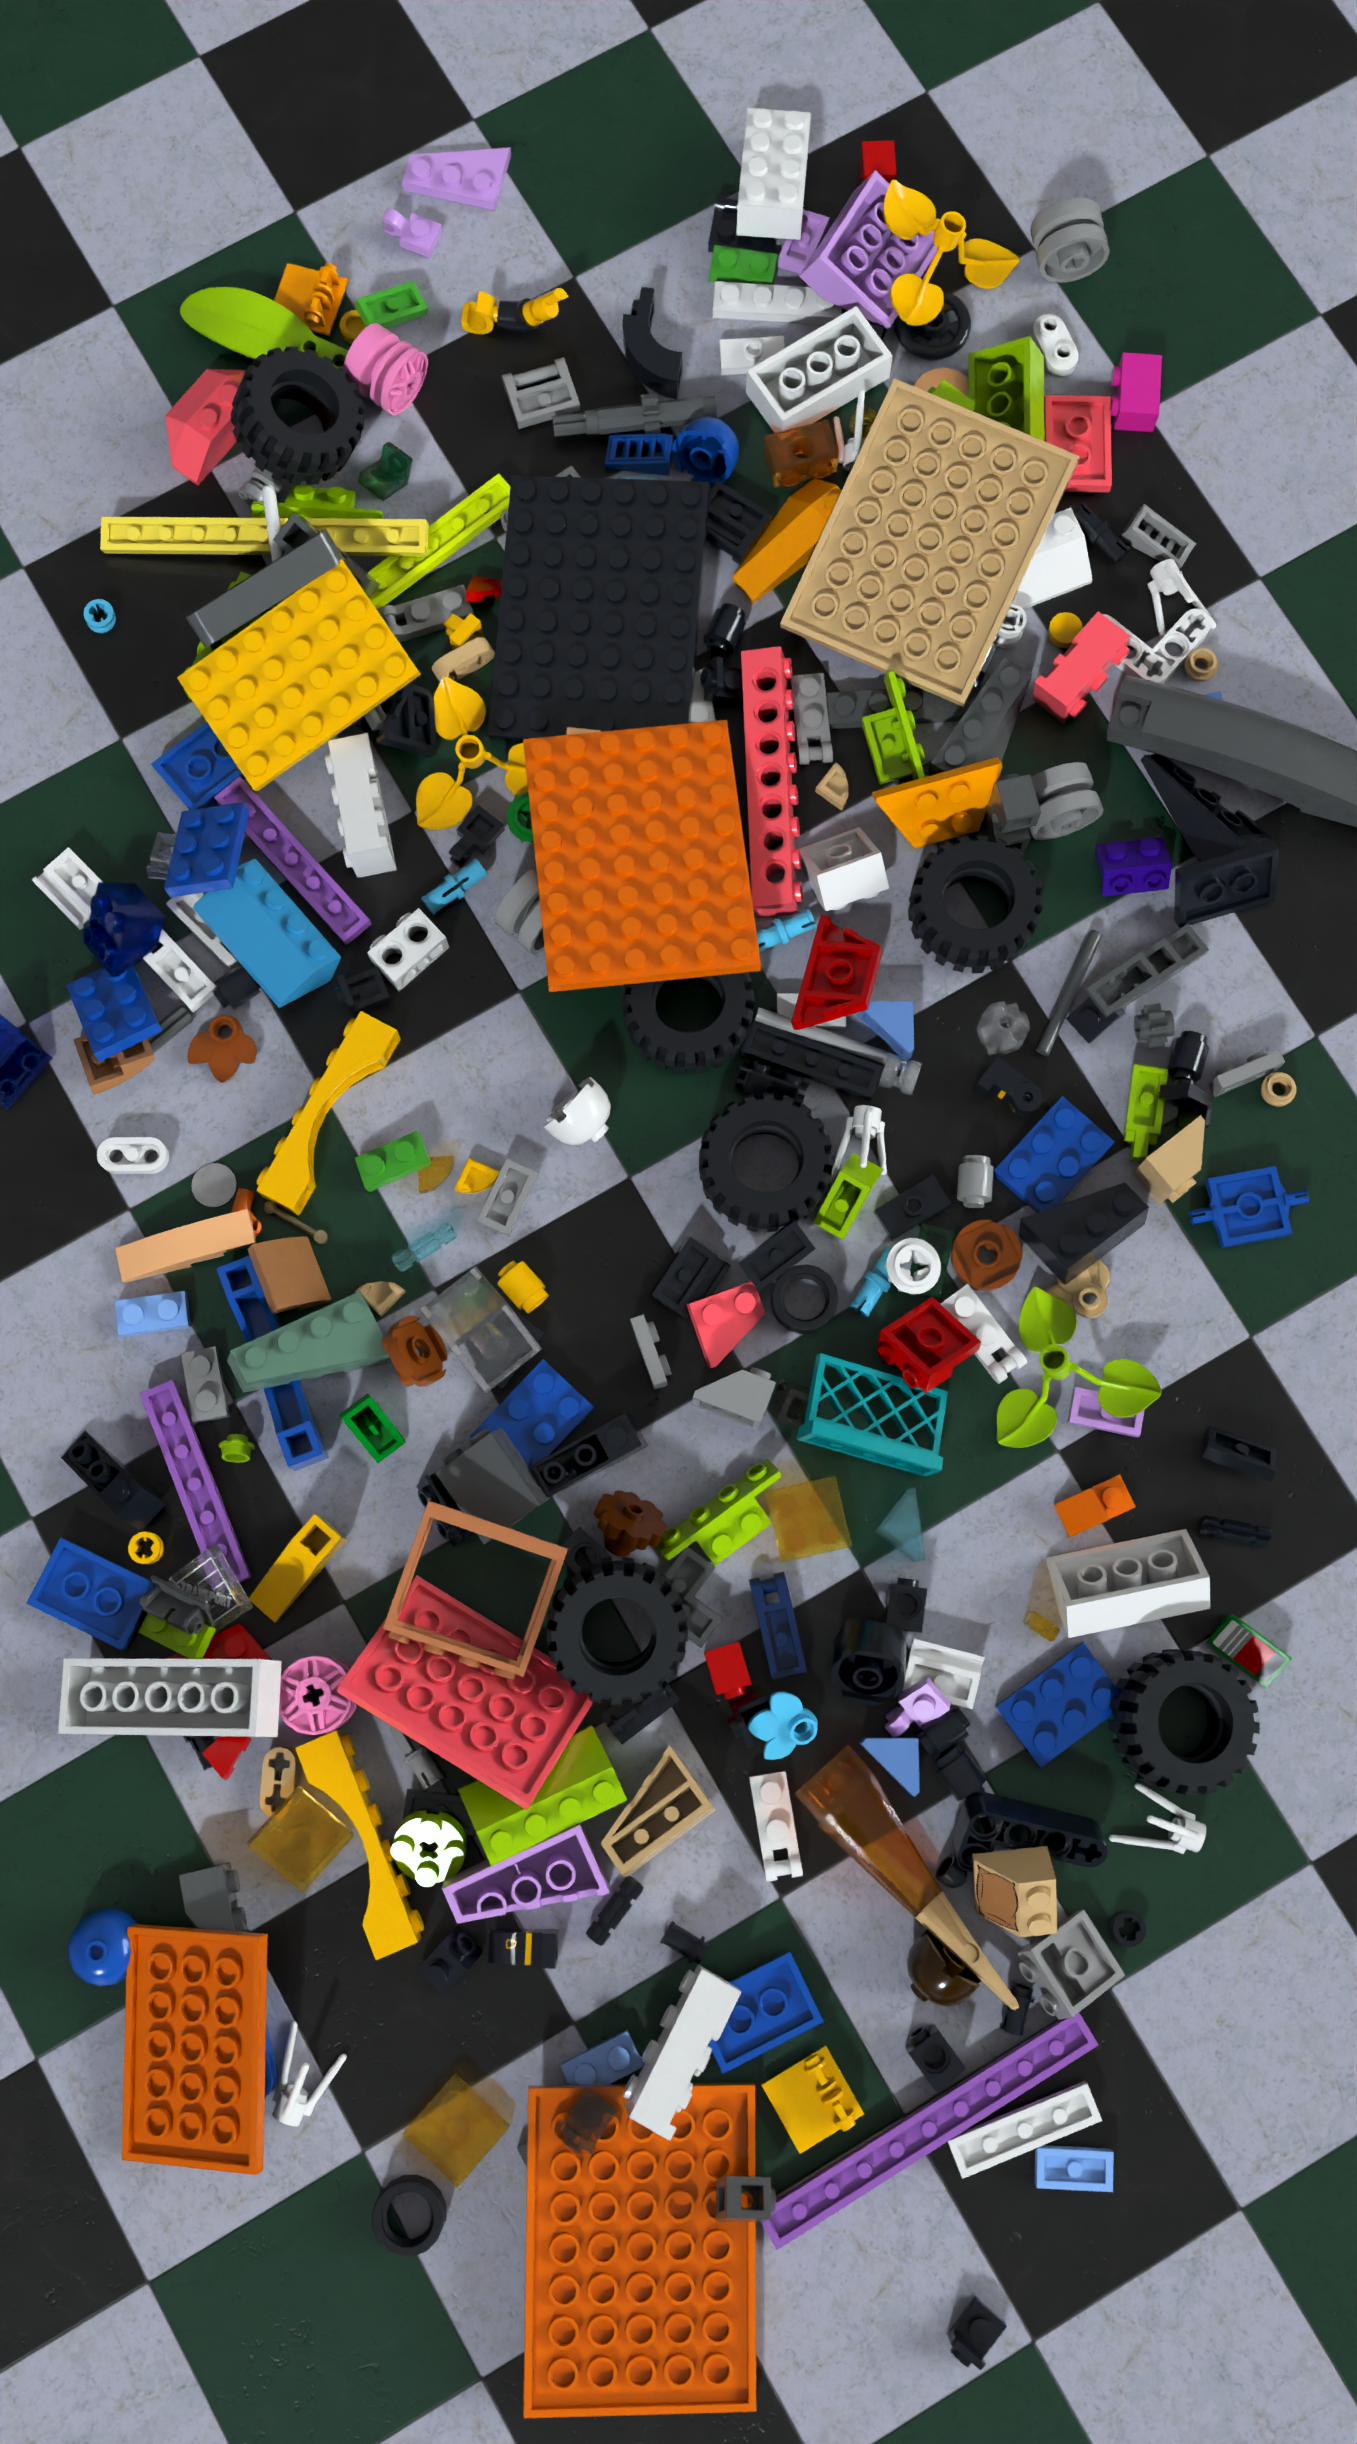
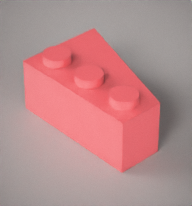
M1098 611L1074 637L1072 645L1064 655L1059 654L1053 661L1055 666L1047 676L1043 677L1040 675L1034 682L1033 701L1063 724L1070 717L1076 719L1087 705L1084 699L1092 690L1098 692L1109 677L1106 674L1113 663L1119 666L1130 652V649L1127 647L1130 635Z

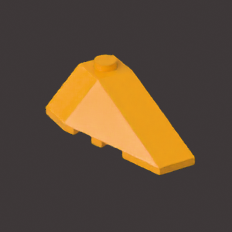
M814 478L786 500L732 577L734 583L752 604L808 564L842 491L837 485Z

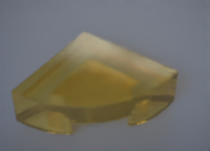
M453 1156L430 1157L432 1165L418 1171L420 1194L434 1191L447 1179L453 1169Z
M1029 1611L1023 1621L1026 1627L1049 1642H1054L1060 1633V1629L1036 1611Z

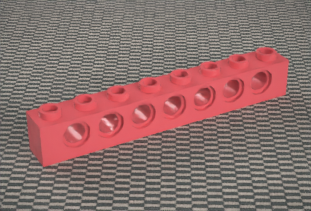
M781 646L741 651L753 910L758 918L797 914L798 902H803V889L801 881H797L796 870L801 869L802 862L800 849H795V837H800L798 816L794 817L793 805H798V790L796 784L792 785V773H797L796 755L794 752H790V742L795 741L794 722L789 721V710H794L792 689L787 688V679L792 678L791 659L785 658ZM775 683L772 689L767 691L761 690L765 684ZM777 714L774 720L763 722L767 715ZM769 746H779L774 753H764ZM780 777V780L775 785H765L768 779ZM772 809H782L777 817H767V814ZM776 840L783 841L779 849L768 850L772 842ZM775 873H785L784 878L780 882H769Z

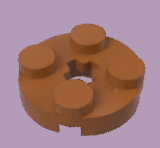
M978 1220L968 1224L960 1231L951 1246V1264L954 1272L963 1283L968 1284L972 1290L992 1291L1007 1285L1016 1275L1022 1260V1247L1017 1235L1009 1227L992 1222V1220ZM984 1246L987 1251L994 1250L996 1255L991 1258L992 1264L978 1260L977 1256L980 1255V1247Z
M407 1316L394 1323L390 1327L388 1334L383 1336L382 1346L389 1354L394 1367L398 1371V1378L402 1384L407 1387L412 1385L426 1387L440 1380L445 1375L446 1369L442 1371V1363L447 1360V1352L438 1332L430 1324L424 1327L421 1323L416 1322L421 1319L416 1316Z

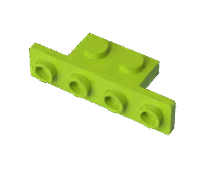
M305 484L291 486L285 503H277L279 518H290L295 513L304 518L383 519V512L381 510L355 508L357 503L356 491L345 490L341 487L326 489L313 488ZM263 501L252 502V518H266Z
M894 669L887 671L884 676V682L892 709L868 715L861 719L879 784L911 775L913 780L930 776H925L921 764L925 762L924 751L920 742L915 743L912 730L916 729L912 711H906L902 699L906 697L904 682L901 677L896 678Z
M769 1459L754 1464L735 1483L724 1486L715 1498L705 1505L693 1509L689 1517L676 1527L668 1528L659 1545L655 1547L664 1559L669 1561L696 1541L711 1563L716 1566L772 1524L754 1497L781 1478V1472Z

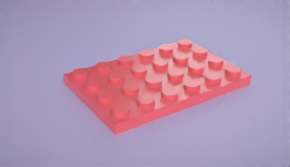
M416 1576L410 1584L398 1618L399 1620L513 1659L517 1658L523 1641L419 1576ZM385 1619L342 1679L336 1692L528 1810L592 1706L593 1701L589 1700V1695L584 1692L579 1695L573 1691L571 1683L567 1679L562 1680L556 1672L557 1667L554 1662H551L550 1657L535 1647L524 1677L516 1674L514 1680L494 1674L495 1667L480 1663L479 1668L463 1664L458 1661L460 1656L458 1654L445 1651L444 1656L428 1652L423 1649L425 1644L423 1642L410 1639L409 1644H405L389 1638L390 1631L383 1629Z

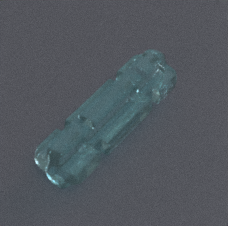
M449 1222L440 1224L435 1228V1232L429 1231L408 1244V1249H400L392 1254L391 1258L397 1269L403 1272L413 1266L412 1262L415 1260L419 1262L439 1250L441 1244L445 1243L447 1245L455 1240L457 1235Z

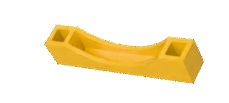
M362 1011L359 1012L356 1019L352 1018L347 1023L343 1032L345 1038L339 1049L335 1047L329 1054L326 1061L328 1068L322 1078L317 1077L309 1090L311 1097L305 1107L301 1106L296 1111L292 1119L293 1128L287 1137L283 1136L275 1148L274 1155L276 1157L271 1166H266L257 1179V1185L259 1186L256 1191L263 1198L273 1201L278 1206L297 1216L301 1214L316 1187L313 1170L314 1149L318 1132L326 1114L336 1100L353 1084L371 1073L384 1069L401 1040L397 1029Z
M342 1729L335 1730L296 1747L295 1749L308 1783L324 1791L343 1808L353 1821L363 1841L369 1863L370 1890L368 1907L362 1926L375 1960H379L419 1942L422 1939L420 1932L424 1930V1925L418 1910H411L406 1896L411 1894L408 1882L403 1873L397 1874L393 1864L394 1858L391 1855L392 1842L390 1838L384 1840L379 1826L383 1824V1818L377 1804H370L366 1790L370 1789L369 1781L362 1768L357 1770L352 1757L357 1754L350 1734L344 1735Z

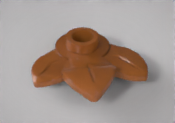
M220 1015L210 1022L207 1031L194 1036L190 1043L187 1057L190 1064L208 1062L214 1077L219 1082L225 1083L235 1075L239 1062L245 1064L255 1063L257 1048L253 1039L243 1033L242 1026L235 1017ZM224 1028L231 1029V1034L227 1038L220 1036Z

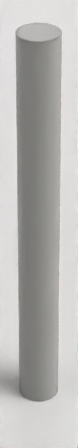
M758 1007L754 1018L755 1021L883 1065L888 1057V1051L815 1026L793 1030L792 1018Z

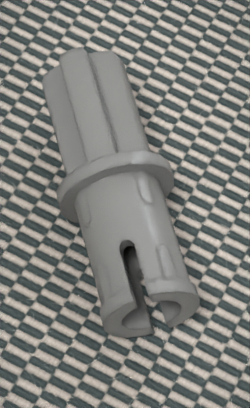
M390 1728L392 1735L406 1757L403 1760L404 1763L410 1764L424 1791L438 1784V1781L441 1782L445 1778L428 1752V1748L396 1728Z

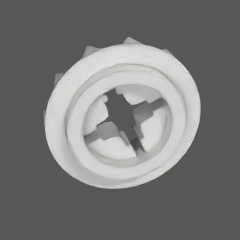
M917 1238L904 1239L897 1242L887 1253L888 1257L884 1267L887 1269L888 1281L893 1283L898 1288V1291L911 1295L921 1294L930 1290L938 1281L941 1271L940 1259L936 1250L926 1241ZM910 1256L913 1258L914 1264L925 1266V1268L914 1272L913 1278L910 1270L900 1268L901 1265L910 1261Z

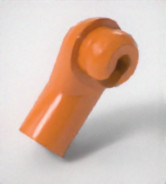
M238 1188L231 1213L248 1209L256 1237L260 1234L262 1225L250 1210L255 1193L247 1189Z

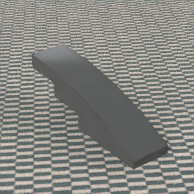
M1188 923L1169 937L1162 938L1145 951L1138 952L1091 984L1085 991L1103 1015L1108 1017L1204 956L1209 949Z

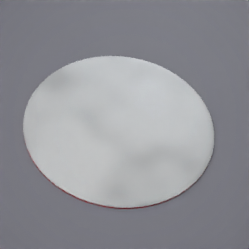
M210 1163L201 1167L192 1179L194 1197L198 1202L208 1207H218L226 1204L236 1191L235 1175L231 1169L219 1163Z

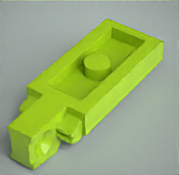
M1133 1064L1131 1067L1123 1133H1125L1124 1141L1131 1142L1129 1161L1142 1163L1147 1158L1148 1145L1155 1146L1157 1138L1161 1134L1164 1101L1159 1099L1160 1085H1167L1168 1069L1140 1064Z

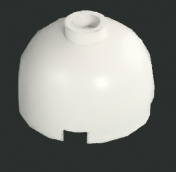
M588 1077L579 1084L582 1088L580 1092L570 1093L547 1118L548 1122L542 1126L562 1143L581 1145L589 1139L595 1143L609 1129L605 1122L610 1116L611 1104L606 1092L592 1077Z

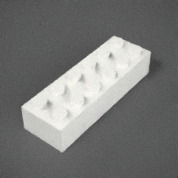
M64 1658L58 1734L278 1737L282 1661L266 1659Z

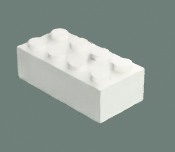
M747 108L736 235L801 240L811 112Z
M855 306L748 369L746 374V393L782 442L858 397L859 391L866 392L890 377L893 355L858 307Z

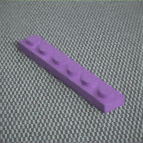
M240 776L214 797L219 806L239 802L245 803L249 810L245 835L345 946L372 925L369 918Z
M172 1379L139 1393L204 1562L212 1557L228 1587L252 1578L176 1381ZM212 1560L205 1563L209 1574L216 1570ZM218 1571L210 1576L214 1588L223 1582ZM223 1583L215 1591L220 1592L227 1589L226 1584Z

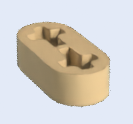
M478 637L439 658L433 664L432 671L439 682L444 677H448L456 682L488 664L493 659L495 652L485 637Z
M275 1747L264 1756L259 1803L262 1812L271 1818H281L289 1814L294 1808L299 1762L295 1751L289 1747ZM280 1753H284L283 1757L285 1760L290 1761V1766L282 1770V1778L278 1780V1768L272 1766V1759H276ZM277 1784L281 1785L280 1796L286 1798L287 1803L280 1806L279 1811H274V1804L268 1803V1798L276 1794Z

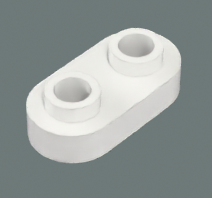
M1054 314L1041 315L1034 322L1031 338L1044 355L1046 370L1055 377L1069 376L1076 368L1079 358L1078 350L1060 317ZM1045 327H1050L1054 330H1047ZM1059 353H1063V354H1065L1067 357L1063 358V357H1060L1058 354H1059Z
M112 1137L103 1141L98 1147L97 1160L101 1167L112 1174H155L167 1166L169 1151L159 1139L154 1137ZM117 1152H122L123 1157L121 1161L113 1162V1155ZM157 1152V1159L153 1162H147L148 1154Z

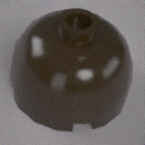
M928 1929L910 1948L907 1957L908 1975L912 1981L910 1987L913 1993L923 2002L930 2000L936 2005L951 2007L962 2003L979 1988L980 1985L978 1983L981 1980Z

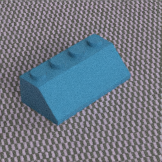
M256 859L238 866L233 888L206 892L194 904L193 909L278 1008L332 980L341 956Z

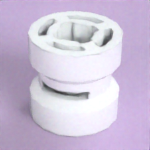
M1012 603L994 641L999 643L997 647L1010 649L1020 642L1027 619L1024 610L1019 605Z

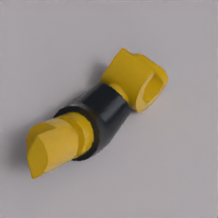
M556 288L536 299L526 298L520 301H500L499 305H497L495 297L486 292L479 291L477 303L473 301L464 303L461 325L464 330L474 334H487L491 332L494 322H497V327L516 333H528L537 330L544 321L555 318L559 312L557 302L568 298V295L563 289Z

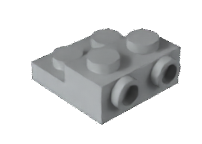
M1084 1909L1076 1911L1057 1926V1933L1039 1936L1017 1953L1022 1960L1019 1964L1022 1975L1029 1982L1036 1983L1043 1994L1040 1997L1043 2009L1050 2016H1056L1058 2020L1074 2017L1125 1976Z

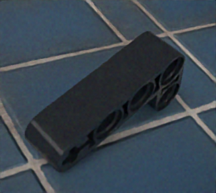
M975 1792L966 1798L952 1833L957 1863L962 1870L967 1872H973V1854L993 1852L995 1845L1010 1849L1047 1846L1051 1859L1083 1867L1099 1866L1105 1861L1108 1854L1100 1825L1095 1820L987 1792Z

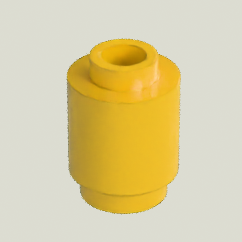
M513 1260L498 1273L501 1279L497 1285L518 1309L523 1308L527 1314L536 1309L549 1296L544 1290L546 1286L524 1261L516 1264Z

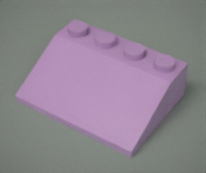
M874 171L853 191L799 277L822 299L848 311L857 306L867 320L878 323L888 329L898 316L890 298V291L894 281L899 276L908 273L915 274L921 278L935 256L937 248L933 241L934 231L926 236H922L918 232L911 240H904L890 231L883 214L884 198L890 184L877 171Z

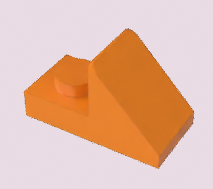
M1120 1474L1054 1504L1069 1537L1136 1507Z

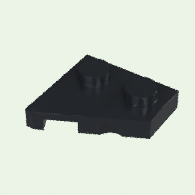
M410 683L397 691L377 736V743L428 758L437 754L434 691Z

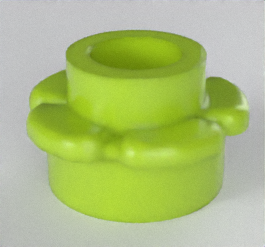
M242 1434L228 1435L226 1440L219 1443V1447L222 1450L221 1458L228 1462H247L250 1460L251 1450L255 1449L254 1444L248 1442V1437Z

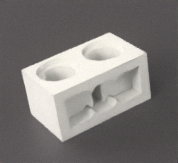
M418 908L413 913L409 912L403 915L396 923V928L387 936H379L371 944V950L367 954L375 967L378 966L382 975L399 992L450 947L446 936ZM424 931L428 933L427 937L421 942L411 940V937L416 932ZM393 953L402 955L401 960L396 964L385 963L386 958Z

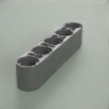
M325 529L185 618L204 647H207L340 564V559L343 561L345 559Z

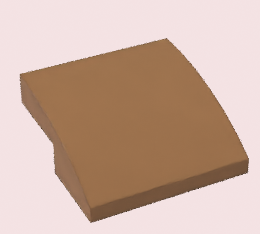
M86 1035L73 1039L93 1095L127 1081L155 1060L148 1038L101 1062L93 1054Z
M308 1237L275 1239L252 1244L247 1249L271 1314L294 1308L300 1311L332 1301Z

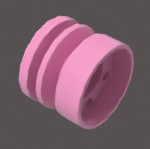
M374 323L362 330L354 340L347 353L343 370L348 374V382L355 384L360 395L365 398L370 397L374 404L382 407V409L394 416L402 413L416 398L427 373L428 359L424 352L416 347L414 348L406 341L400 342L397 335L380 324Z
M311 1656L299 1659L287 1667L281 1676L279 1714L285 1724L298 1733L318 1735L339 1730L351 1722L359 1709V1705L336 1692L338 1685L351 1666L338 1658ZM312 1686L315 1689H322L324 1695L319 1698L320 1704L317 1701H309L308 1696L313 1693Z

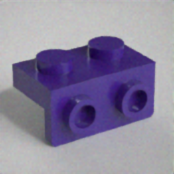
M1162 837L1095 845L1094 856L1102 876V896L1158 891L1169 888L1172 861Z

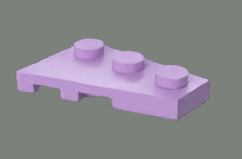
M510 148L410 155L402 180L403 190L495 210L510 162L511 150Z

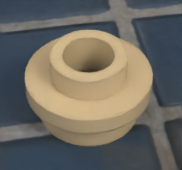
M1207 648L1191 651L1184 661L1186 674L1192 680L1198 682L1210 680L1218 669V660L1215 654ZM1202 663L1206 669L1201 670L1195 664Z
M1274 1072L1263 1080L1261 1095L1272 1106H1285L1294 1099L1296 1084L1288 1074ZM1272 1086H1280L1283 1094L1276 1095L1272 1090Z

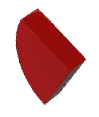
M473 575L466 589V601L479 603L483 601V597L494 595L495 599L501 596L502 580Z

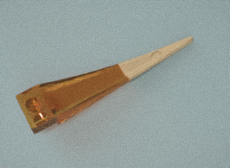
M847 1745L804 1784L795 1795L820 1822L818 1826L1006 2005L1013 2010L1018 2009L1019 2004L982 1952L928 1869L874 1773L853 1749Z

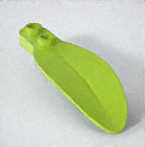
M234 287L206 288L188 296L180 308L182 319L191 328L247 357L256 359L261 354L267 355L269 350L281 348L282 352H284L286 347H298V351L304 352L305 349L313 347L316 349V356L321 358L326 356L333 360V366L337 369L340 367L343 369V366H336L335 363L337 361L345 362L348 350L317 337L290 310L253 291Z

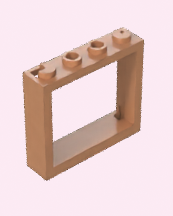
M428 1500L383 1629L390 1631L388 1637L398 1640V1642L409 1644L410 1639L425 1643L423 1649L428 1652L444 1656L445 1651L460 1655L458 1661L463 1664L479 1668L480 1663L495 1667L494 1674L514 1680L516 1674L524 1677L568 1549ZM434 1519L551 1559L516 1659L398 1619Z

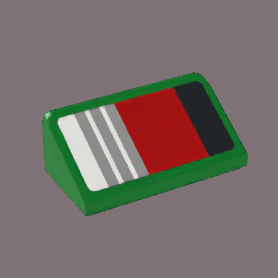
M1232 1613L1225 1615L1206 1642V1644L1264 1688L1271 1684L1292 1659Z

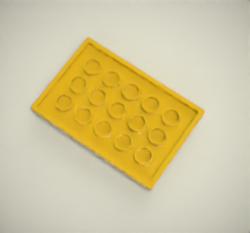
M342 559L339 560L340 564L297 590L177 677L237 767L256 792L421 675Z

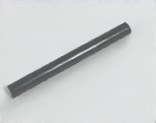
M1090 930L1037 1046L1036 1051L1041 1055L1049 1056L1103 936L1098 931Z

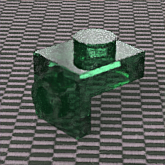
M387 442L383 445L381 459L360 472L358 483L384 501L408 485L413 459L391 442Z

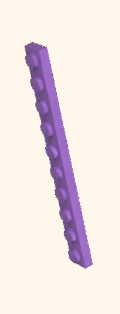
M1077 2013L1072 2018L1060 2019L777 2198L775 2211L771 2213V2219L761 2222L776 2250L1097 2047L1098 2043L1080 2013Z

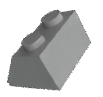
M751 1367L750 1372L740 1370L695 1390L693 1406L759 1430L776 1382L770 1380L771 1374L753 1367Z

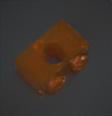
M828 420L765 435L764 456L774 487L782 485L793 486L805 479L813 477L825 478L831 473L837 472L839 453ZM797 455H806L807 458L801 459V458H798V457H796V456H797Z

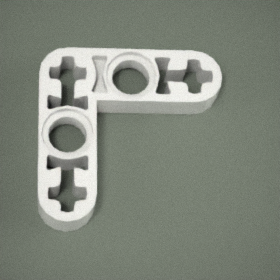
M1191 609L1176 622L1152 649L1113 617L1103 614L1130 635L1128 645L1133 647L1136 652L1135 657L1124 659L1117 667L1127 675L1164 684L1185 661L1187 655L1195 650L1205 639L1212 622L1207 612L1201 609ZM1196 621L1200 623V628H1196L1189 638L1184 635L1190 624H1194ZM1170 642L1177 643L1182 647L1183 652L1179 656H1171L1166 652L1165 645ZM1144 657L1145 660L1143 663H1140L1139 668L1135 667L1140 658ZM1153 668L1159 670L1157 675L1152 677L1147 675L1148 670L1151 671Z

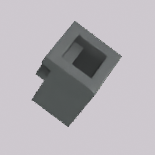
M724 2176L716 2180L717 2222H764L771 2219V2213H774L776 2207V2193L774 2188H771V2177ZM741 2193L745 2194L749 2199L747 2208L742 2207Z

